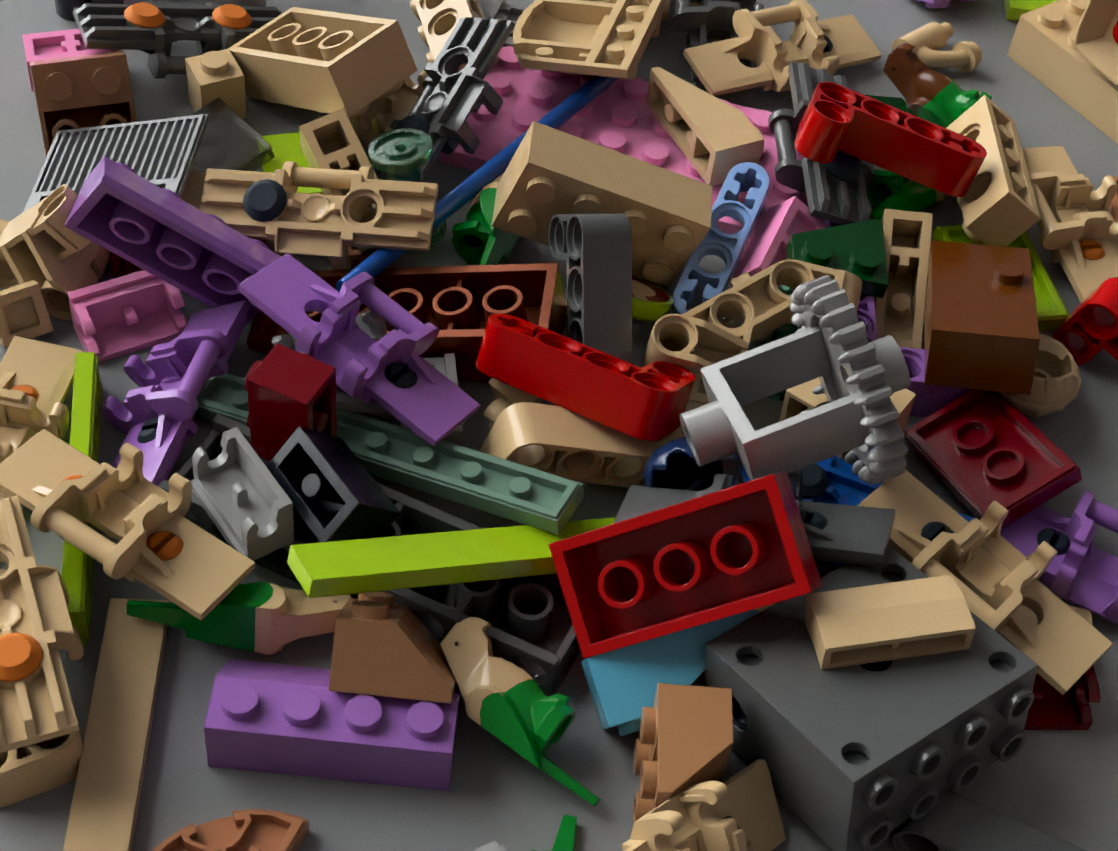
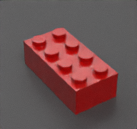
M787 471L770 474L548 544L583 659L808 594L822 586Z

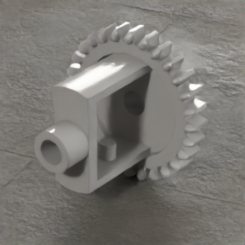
M824 275L799 285L791 295L792 303L790 310L795 313L791 321L795 325H804L794 334L701 368V376L709 403L680 414L685 437L699 467L736 453L750 480L783 471H787L788 474L851 450L846 454L845 462L854 464L852 466L853 473L858 475L861 481L868 484H878L901 475L905 472L904 466H907L904 457L907 451L901 438H904V432L896 420L900 415L890 396L895 392L910 387L911 381L905 358L895 339L891 335H887L869 342L866 326L863 321H858L856 307L853 303L849 304L846 291L844 289L840 290L838 282L832 280L830 275ZM820 377L821 384L815 387L812 393L816 395L824 393L828 398V404L812 410H805L799 415L757 431L754 430L741 408L744 405Z

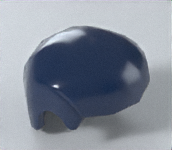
M686 437L677 438L656 449L652 456L649 457L643 472L644 483L649 488L658 487L690 491L706 490L713 484L715 474H723L724 458L699 467Z

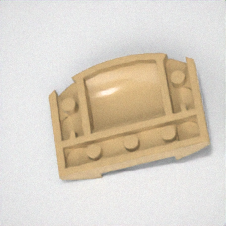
M535 0L523 11L515 24L513 31L515 56L522 68L530 70L633 80L637 77V65L650 38H656L665 0Z

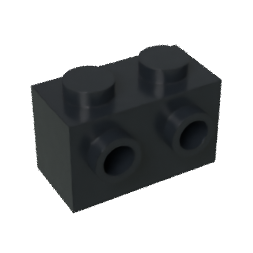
M299 426L266 466L293 502L294 508L319 542L379 538L401 514L342 438Z

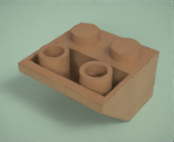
M123 51L29 62L46 156L57 131L137 122L127 57Z
M658 683L653 707H642L640 739H636L634 744L633 775L640 776V792H635L633 826L635 821L690 784L706 781L722 782L733 745L731 688Z

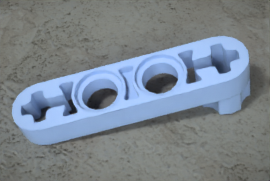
M743 162L734 166L728 173L712 208L711 229L689 258L674 291L673 314H683L689 311L686 309L687 302L693 300L698 284L705 288L702 303L726 291L756 221L765 210L770 180L768 173L762 166L752 162ZM739 192H748L744 204L738 202ZM730 216L737 221H741L743 228L738 233L727 234L717 227V222L722 217ZM707 255H716L723 259L726 267L719 273L711 274L701 269L699 261Z

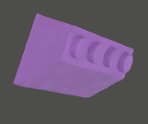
M106 156L103 157L86 178L64 224L68 229L213 308L242 300L248 301L247 297L237 290L239 284L282 257L271 251L263 242L246 237L227 226L219 217L202 212L183 201L175 192L158 187L137 175L131 167L123 163L114 162ZM250 301L248 303L251 307L246 315V324L262 312Z
M230 659L215 676L204 723L207 761L210 767L441 791L450 790L461 702V692L457 682L452 703H441L329 691L331 669Z

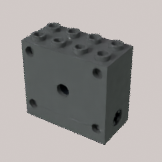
M888 545L884 563H877L874 566L845 564L820 578L822 586L811 593L929 577ZM806 594L780 601L706 643L704 687L732 689L733 745L731 751L746 766H749L758 759L766 760L775 794L833 851H862L863 849L873 850L887 839L892 830L906 822L909 817L913 820L924 817L936 804L940 792L945 789L951 791L954 789H966L978 778L981 771L998 760L1005 762L1014 757L1022 748L1026 739L1024 729L1028 710L1034 701L1032 691L1038 665L971 611L976 630L970 649L824 670L820 668L814 644L805 626Z

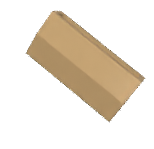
M952 574L806 594L805 626L814 644L821 670L970 649L976 630L965 596Z

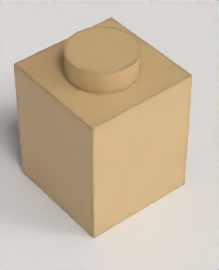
M229 49L209 51L202 55L185 58L189 102L196 115H209L210 118L206 128L247 118L244 74Z

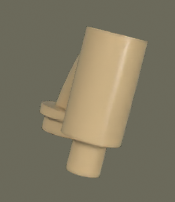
M930 22L896 39L892 44V51L903 43L913 45L915 47L912 50L914 54L928 67H956L961 72L969 73L975 70L982 60L980 47L972 41H961L953 46L952 51H938L945 47L947 39L953 35V28L948 22L941 24Z

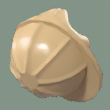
M1039 334L1040 342L1031 394L1000 392L1023 415L1030 416L1033 419L1063 410L1066 405L1076 399L1081 385L1079 368L1074 357L1061 342L1044 334Z

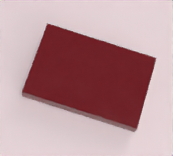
M973 389L904 431L905 444L978 520L983 517L987 508L995 500L1005 507L1009 512L1002 523V528L1082 480L1080 467L1000 392Z

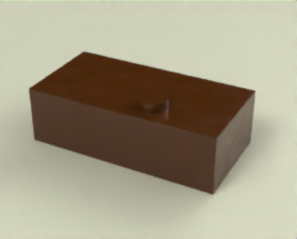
M931 240L924 312V385L1030 395L1040 342L1030 249Z

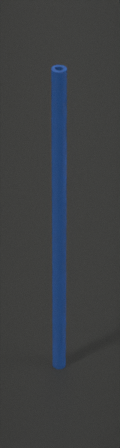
M593 76L537 122L558 129L616 82L618 78ZM528 129L436 202L433 230L481 192L484 186L492 183L505 172ZM379 248L336 283L337 291L340 293L344 282L362 272H367L375 278L408 250Z

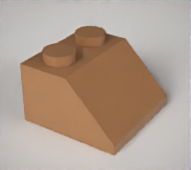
M385 592L359 593L358 599L349 598L336 617L329 691L452 703L456 680L442 647L407 604L393 603L394 595Z

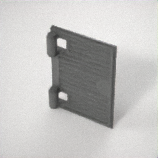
M200 114L57 131L23 212L49 196L63 184H67L79 195L86 178L104 156L114 162L123 163L131 167L137 175L160 188L169 189L181 197L208 124L209 115Z

